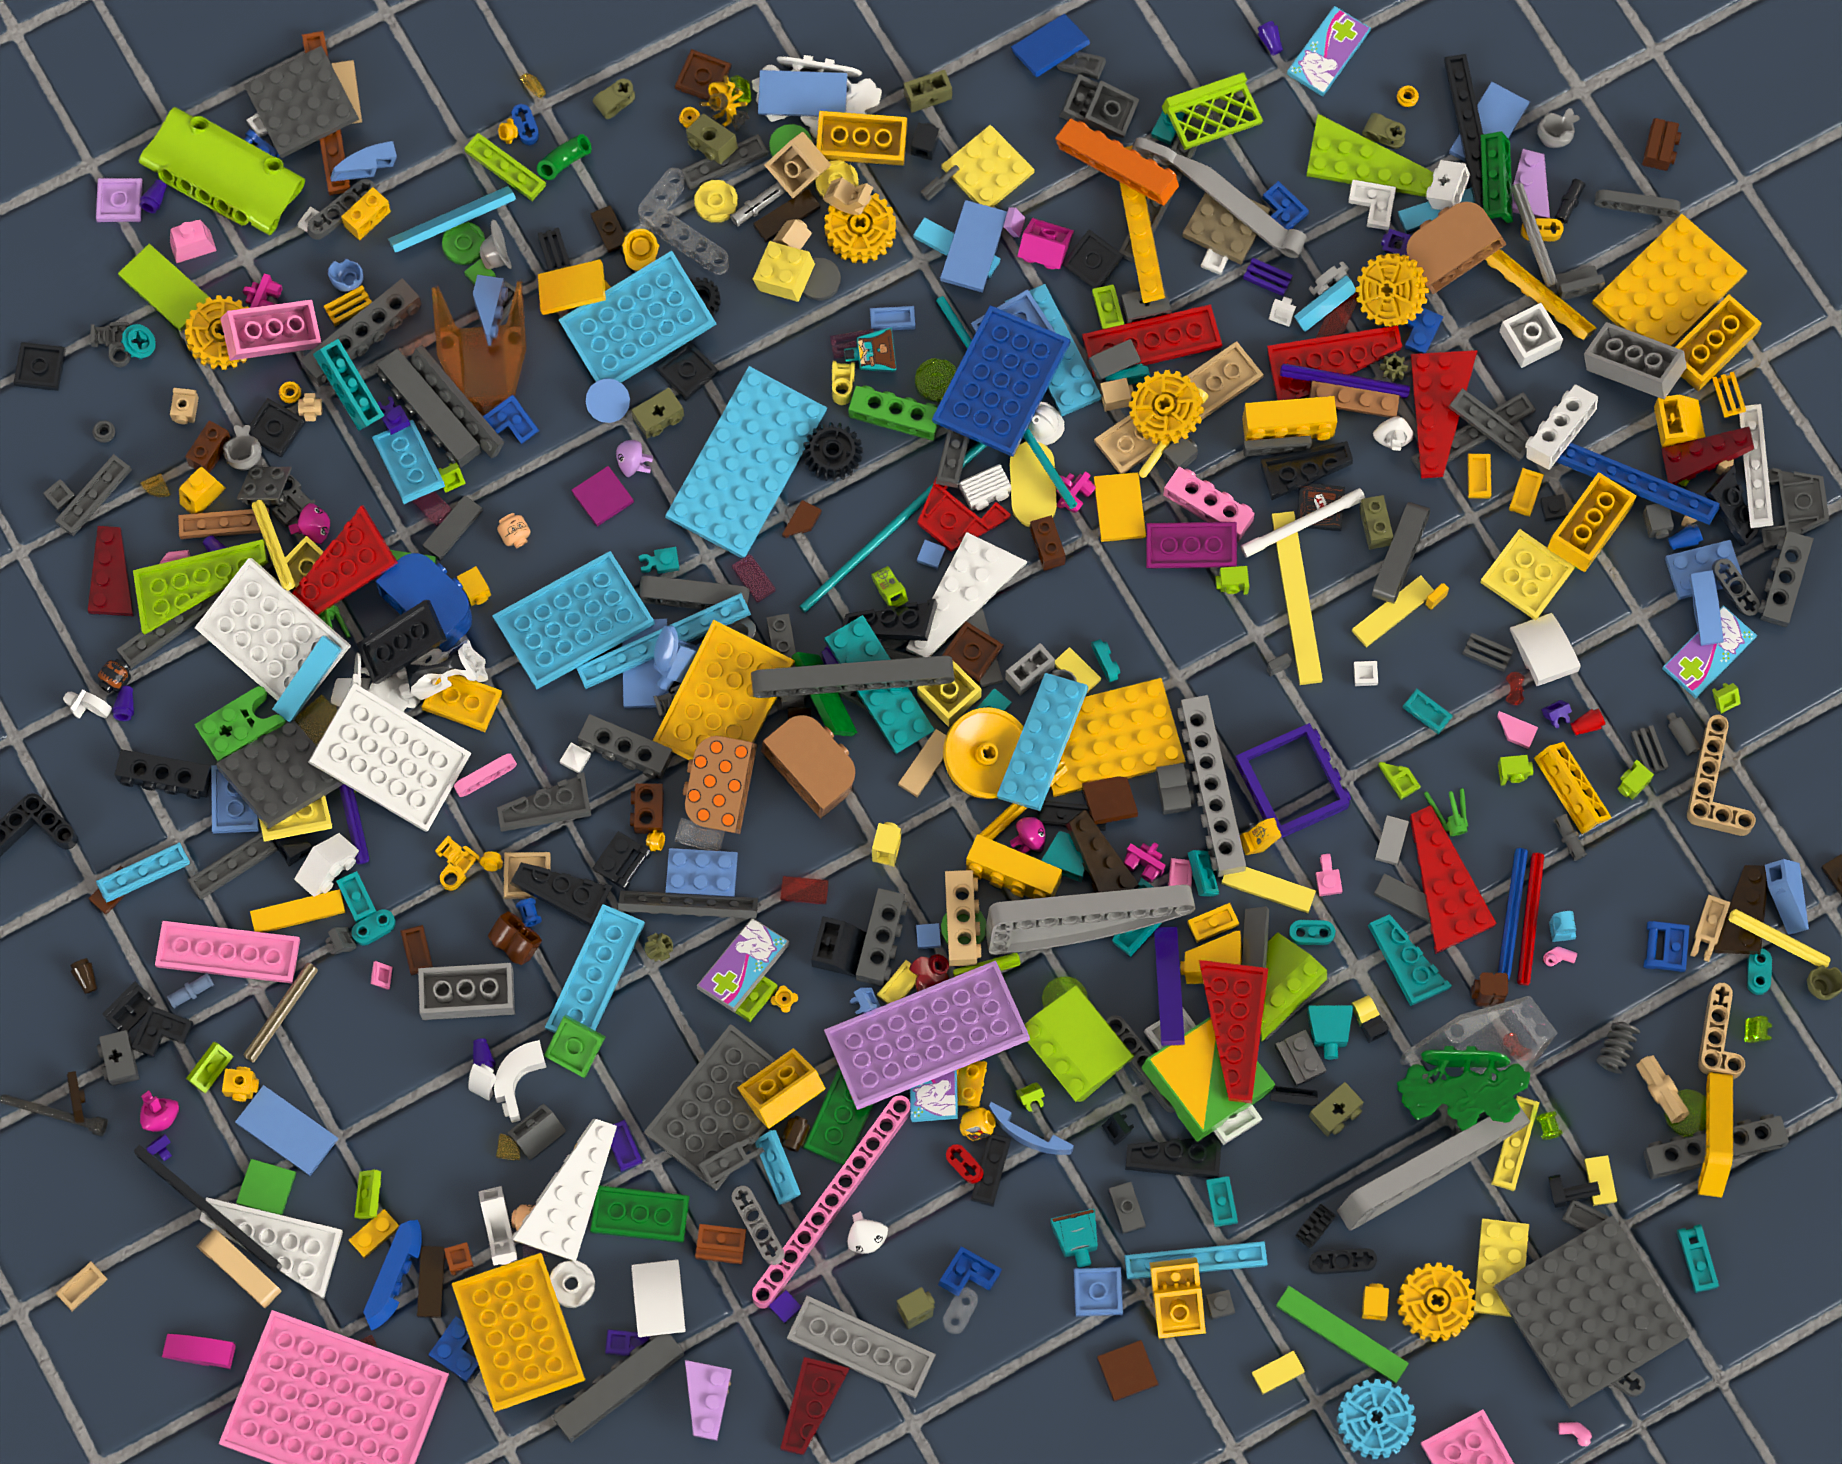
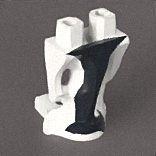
M468 639L447 652L433 649L396 673L401 680L408 678L407 683L399 686L400 694L406 699L414 696L420 700L426 699L452 686L447 677L453 675L465 676L469 681L484 682L488 680L484 665L486 660L472 649ZM432 657L431 661L425 663L426 659ZM438 678H440L441 682L439 684L434 685Z

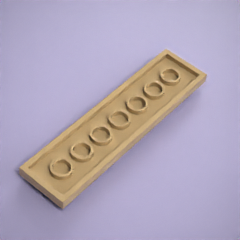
M1236 341L1187 375L1190 378V382H1194L1198 388L1205 391L1209 396L1205 403L1201 404L1204 408V413L1199 416L1203 420L1261 380L1264 374ZM1130 415L1094 439V443L1119 474L1126 473L1149 457L1161 442L1159 441L1155 444L1151 441V438L1146 440L1143 437V433H1139Z

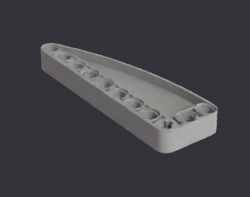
M1189 885L997 902L989 908L985 934L989 953L993 955L1040 950L1100 939L1162 923L1192 913L1195 910L1192 889Z
M1519 1105L1521 1110L1514 1116L1512 1121L1504 1123L1492 1121L1491 1117H1488L1354 1191L1337 1210L1348 1230L1351 1231L1405 1201L1527 1126L1530 1120Z

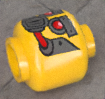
M983 1107L965 1112L961 1118L960 1131L972 1141L983 1139L993 1133L996 1126L995 1117L991 1111Z

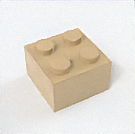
M801 132L764 166L788 194L794 198L825 172L831 164L806 134Z

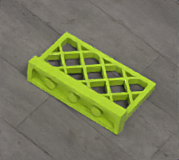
M1244 72L1166 98L1162 105V110L1165 115L1168 114L1184 150L1262 124L1263 119L1246 85L1247 78ZM1243 92L1245 97L1244 104L1232 99L1234 93ZM1216 99L1226 101L1225 110L1214 106V101ZM1230 103L1242 108L1239 116L1227 112ZM1201 105L1208 108L1206 116L1194 112L1195 107ZM1211 110L1222 115L1219 123L1208 118ZM1244 110L1251 112L1255 120L1247 121L1241 118ZM1181 111L1189 115L1186 123L1178 120L1175 113ZM1225 116L1236 121L1234 127L1229 128L1222 124ZM1191 117L1203 121L1200 129L1189 125ZM1205 123L1217 127L1216 132L1209 134L1202 131ZM1186 129L1198 134L1196 140L1187 141L1185 137Z

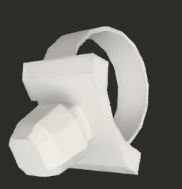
M83 689L79 695L74 692H67L63 697L65 703L70 706V710L78 719L81 718L86 708L103 718H107L112 710L111 706L105 701Z

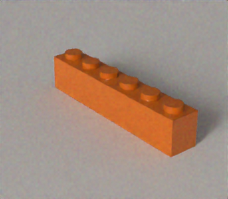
M1070 118L1055 138L1060 150L1163 206L1179 187L1176 174L1171 169H1164L1150 158L1147 160L1141 157L1136 150H1128L1119 141H1112L1106 138L1102 132L1089 129L1082 121L1077 122Z

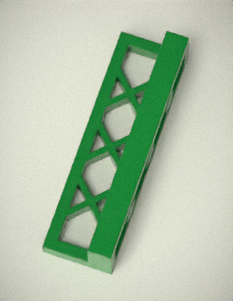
M1502 131L1481 135L1483 210L1490 219L1502 217L1506 223L1513 222L1510 140Z

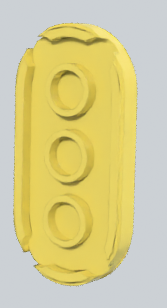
M1024 442L1018 446L1014 456L1010 457L1011 504L1015 518L1022 522L1021 524L1030 527V521L1050 515L1053 518L1057 506L1056 486L1029 444ZM1038 442L1055 468L1054 456L1051 450L1046 445Z

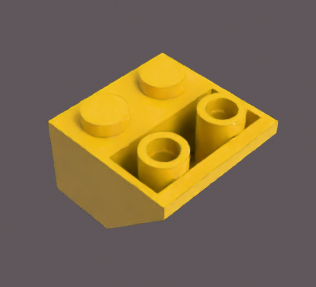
M1683 395L1667 396L1665 400L1657 398L1654 410L1662 448L1705 437L1699 401L1697 399Z

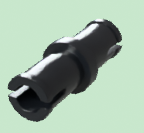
M1573 179L1567 194L1563 195L1561 199L1562 204L1555 215V219H1558L1561 223H1568L1573 209L1578 206V199L1586 186L1583 181Z

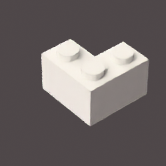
M338 833L312 848L294 880L313 897L322 892L325 894L332 888L333 879L341 871L352 868L356 862L355 857L359 850Z

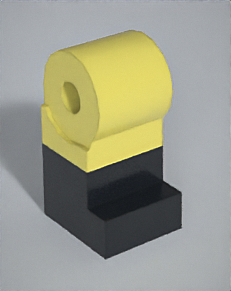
M1369 995L1351 1003L1357 1018L1356 1020L1368 1043L1388 1034L1389 1027L1383 1021Z

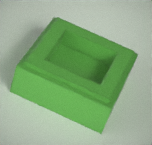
M479 259L464 271L465 276L474 285L477 275L496 277L491 269L485 268L482 259Z

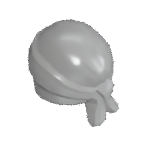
M1571 108L1566 110L1563 117L1554 113H1547L1540 121L1537 129L1541 142L1549 148L1566 146L1574 137L1573 123L1580 120V117L1574 115Z
M235 425L236 437L227 441L223 446L225 459L232 468L239 470L251 469L261 458V445L255 437L249 435L251 428L249 425H245L243 428Z

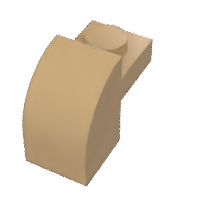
M841 177L831 181L823 200L845 213L861 215L864 207L871 200L870 194L873 187L867 183L854 186Z

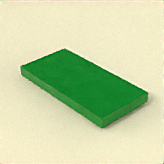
M796 652L791 657L795 660L794 664L796 667L824 665L818 654ZM838 692L810 694L824 725L834 735L852 737L858 733Z
M838 1068L803 1149L844 1165L856 1146L874 1103L857 1110L840 1068Z
M598 1186L594 1200L590 1232L684 1243L690 1196Z

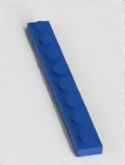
M1573 443L1568 445L1556 461L1593 478L1599 472L1637 496L1710 525L1719 509L1720 503Z

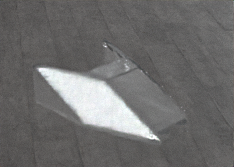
M1526 996L1457 1016L1402 1054L1400 1063L1406 1065L1421 1061V1053L1427 1050H1444L1445 1046H1454L1456 1050H1466L1467 1046H1476L1479 1051H1494L1510 1058L1511 1062L1509 1065L1496 1068L1498 1071L1505 1070L1512 1064L1519 1063L1525 1072H1529L1555 1038L1557 1031L1532 997ZM1470 1068L1471 1071H1475L1478 1074H1483L1487 1069ZM1492 1073V1080H1495L1496 1074ZM1482 1112V1113L1479 1115V1118H1480L1482 1115H1484L1485 1112ZM1457 1124L1452 1131L1453 1136L1462 1131Z

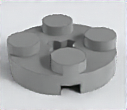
M1343 261L1339 263L1341 267L1338 269L1333 266L1315 281L1317 284L1315 288L1309 287V291L1314 297L1323 294L1344 276L1347 275L1349 277L1347 274L1349 268Z

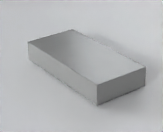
M1386 816L1375 860L1397 866L1409 821Z

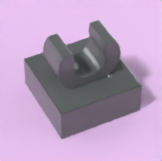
M334 927L328 931L330 937L325 942L326 944L333 943L335 946L330 951L331 954L351 952L357 948L348 927Z

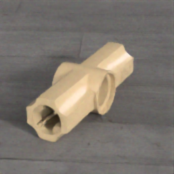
M1654 1055L1641 1059L1636 1066L1642 1078L1646 1081L1648 1090L1655 1102L1661 1105L1672 1124L1683 1121L1690 1113L1678 1095V1090L1670 1076L1664 1073Z

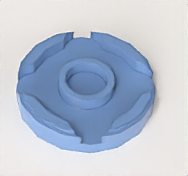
M605 378L598 380L591 385L586 394L588 412L600 422L611 423L618 421L625 416L629 409L630 397L628 390L615 379Z

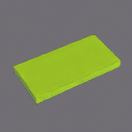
M150 244L118 273L123 281L180 332L186 328L185 323L186 319H190V311L197 310L196 304L199 302L202 304L206 303V298L209 297Z

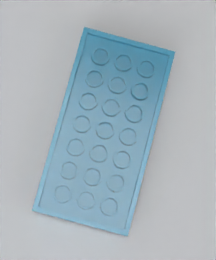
M749 366L665 518L730 553L745 559L805 450L803 444L804 442H809L807 435H813V429H817L827 411V407Z

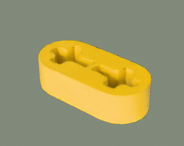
M1535 218L1543 241H1557L1560 239L1564 229L1561 221L1558 219ZM1522 224L1521 235L1524 239L1529 240L1524 224ZM1551 226H1554L1555 230H1557L1556 234H1552Z

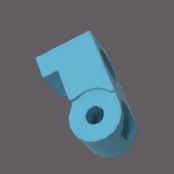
M1573 911L1555 913L1549 921L1552 942L1574 940L1576 938V926Z

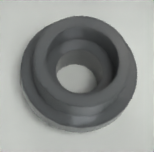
M100 421L93 428V436L101 443L109 442L115 436V428L108 421ZM103 430H108L106 435H101Z

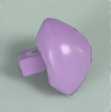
M627 440L618 446L616 450L617 462L626 477L632 476L636 471L650 473L651 466H645L643 463L646 461L652 462L653 456L642 454L641 442Z

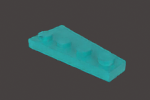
M1390 914L1369 923L1368 927L1410 1006L1452 987L1438 973L1439 970L1434 964L1431 965L1423 956L1424 953L1418 946L1415 947L1408 939L1407 933Z

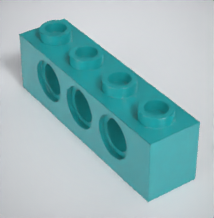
M339 339L313 353L358 431L384 417L383 412Z

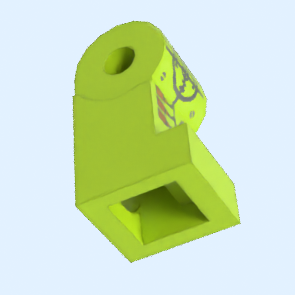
M888 566L871 574L873 582L887 606H895L896 608L908 602L904 586L901 582H898ZM898 594L900 595L898 600L891 601L890 598Z

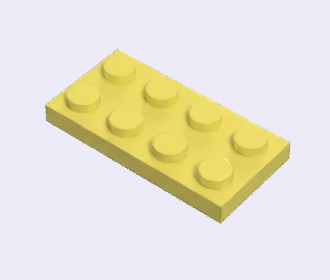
M1491 1219L1481 1220L1474 1313L1512 1317L1493 1287L1526 1266L1529 1224Z

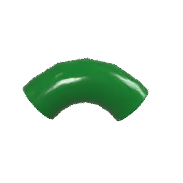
M580 134L555 148L538 163V174L545 180H553L567 166L591 153L592 147L589 139L585 135Z

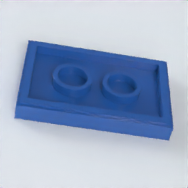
M1064 13L1011 48L1012 52L1037 78L1089 45L1090 42L1086 35Z

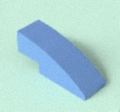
M393 141L379 143L353 153L334 167L330 177L331 181L374 177L377 168L393 167L397 158Z
M1713 570L1690 573L1689 582L1700 644L1703 646L1723 643L1721 615Z

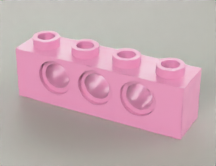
M1178 467L1164 487V496L1206 522H1237L1238 542L1253 522L1255 513L1252 512L1253 510L1248 505L1237 503L1230 494L1226 492L1221 493L1216 490L1212 483L1207 480H1200L1189 469ZM1194 488L1197 492L1189 494L1186 489ZM1212 499L1216 504L1209 506L1204 501ZM1231 511L1234 513V516L1226 517L1223 513Z

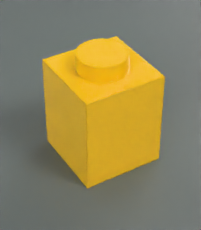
M477 566L457 576V580L462 584V590L466 593L471 606L475 604L480 605L491 596L490 589Z
M1369 1284V1287L1365 1286L1363 1291L1362 1319L1386 1320L1389 1288H1383L1384 1285Z

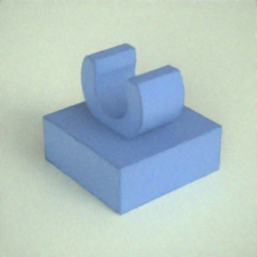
M859 988L854 992L856 997L850 1000L851 1004L858 1002L860 1004V1009L855 1011L856 1014H864L881 1007L872 988Z

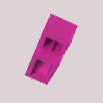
M167 1334L162 1358L231 1369L236 1345L233 1342L204 1337Z

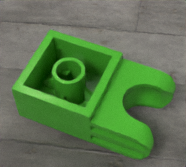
M258 686L194 724L217 762L261 736L269 734L286 724L285 719L278 714L265 719L255 716L256 709L267 699V692L264 687Z

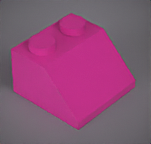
M1032 218L1023 233L1017 257L1023 258L1024 261L1029 263L1037 262L1043 264L1048 269H1060L1067 254L1074 230Z

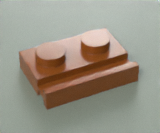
M700 1224L695 1259L742 1265L746 1229Z

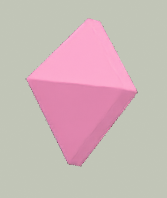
M374 961L371 984L387 990L390 989L393 967Z

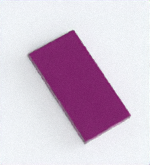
M1237 522L1147 523V569L1237 567Z

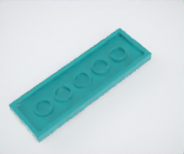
M863 615L824 638L839 664L891 660ZM908 687L856 691L895 755L935 731Z

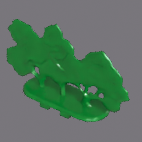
M1445 1046L1444 1050H1427L1421 1053L1422 1060L1430 1065L1437 1066L1436 1068L1427 1071L1424 1066L1413 1064L1408 1068L1406 1077L1397 1082V1090L1403 1093L1401 1102L1406 1108L1410 1109V1113L1416 1120L1432 1115L1441 1104H1447L1449 1106L1447 1114L1452 1119H1457V1125L1464 1131L1477 1123V1119L1482 1112L1490 1116L1492 1121L1504 1123L1512 1121L1514 1116L1521 1110L1518 1101L1513 1098V1095L1528 1087L1530 1072H1525L1519 1063L1512 1064L1505 1070L1498 1071L1496 1068L1508 1066L1511 1062L1510 1058L1498 1052L1479 1051L1476 1046H1467L1466 1050H1456L1454 1046ZM1464 1067V1070L1460 1076L1452 1077L1446 1073L1445 1068ZM1470 1068H1487L1483 1074L1470 1070ZM1437 1072H1440L1438 1079L1434 1083L1428 1082L1433 1074L1437 1075ZM1492 1073L1496 1074L1495 1080H1492ZM1428 1074V1076L1425 1079H1423V1075ZM1443 1074L1446 1075V1080L1441 1079Z

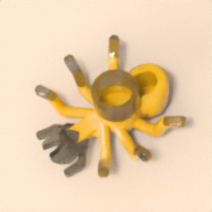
M724 75V82H713L708 86L709 102H700L699 105L710 106L714 111L721 110L720 113L710 117L713 120L724 116L726 111L727 121L721 125L726 127L733 121L735 131H739L738 128H741L740 125L745 124V118L749 119V115L746 111H736L735 107L747 106L748 104L747 102L733 103L743 95V92L739 87H736V95L732 96L735 84L729 82L728 76Z

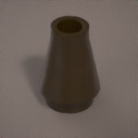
M88 958L70 965L72 969L70 972L83 989L84 994L98 989L92 962L89 963Z

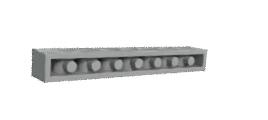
M1208 695L1181 700L1180 708H1177L1179 721H1183L1185 729H1182L1184 743L1188 742L1189 750L1186 751L1189 764L1193 763L1194 771L1191 772L1193 785H1197L1199 793H1196L1198 807L1202 806L1204 814H1201V822L1203 828L1207 827L1208 836H1205L1207 848L1212 849L1213 857H1210L1212 870L1217 871L1218 877L1244 872L1246 862ZM1198 719L1202 722V725L1194 726L1191 724V721ZM1202 740L1207 743V746L1198 747L1195 742ZM1206 761L1212 767L1205 769L1201 767L1200 763ZM1213 783L1217 788L1209 790L1205 787V784ZM1218 804L1221 810L1213 811L1209 806ZM1221 825L1226 828V831L1219 833L1214 827ZM1221 847H1228L1231 852L1229 854H1222L1219 849Z

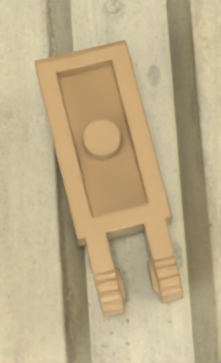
M1711 895L1707 896L1694 936L1695 941L1690 956L1695 957L1698 954L1699 945L1702 941L1709 944L1704 954V960L1709 962L1714 946L1717 945L1730 902Z

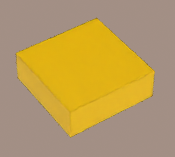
M1444 583L1440 584L1427 596L1425 605L1432 610L1447 596L1449 588Z

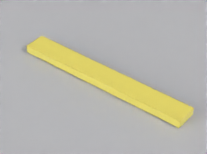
M1294 511L1275 513L1271 516L1274 530L1295 521ZM1298 532L1277 541L1276 547L1299 685L1321 683L1323 679Z

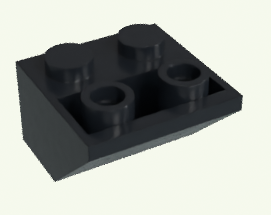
M822 916L811 959L812 967L856 977L867 932L845 921Z

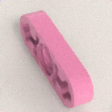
M511 754L503 755L456 782L454 788L459 797H464L508 773L516 767L517 763Z

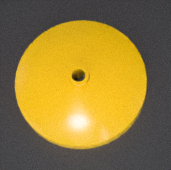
M978 708L958 718L950 727L943 746L945 767L953 782L971 796L981 799L998 798L997 793L1024 726L1011 714L996 708Z

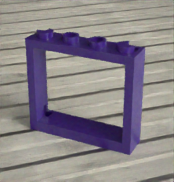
M1310 723L1240 753L1235 757L1234 763L1263 821L1275 818L1276 825L1282 835L1279 839L1348 809L1351 796L1347 788H1342L1339 782L1341 780L1340 774L1336 768H1332L1329 762L1331 760L1330 754L1326 748H1322L1319 742L1321 741L1319 732L1316 728L1313 729ZM1306 736L1338 800L1284 825H1280L1249 760Z

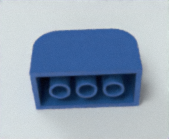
M407 554L397 560L398 564L387 570L376 580L379 594L400 615L422 601L430 600L447 638V641L435 649L447 652L471 627L472 613L467 595L462 590V584L456 578L451 579L446 575L447 570L440 563L435 564L431 559L422 554Z

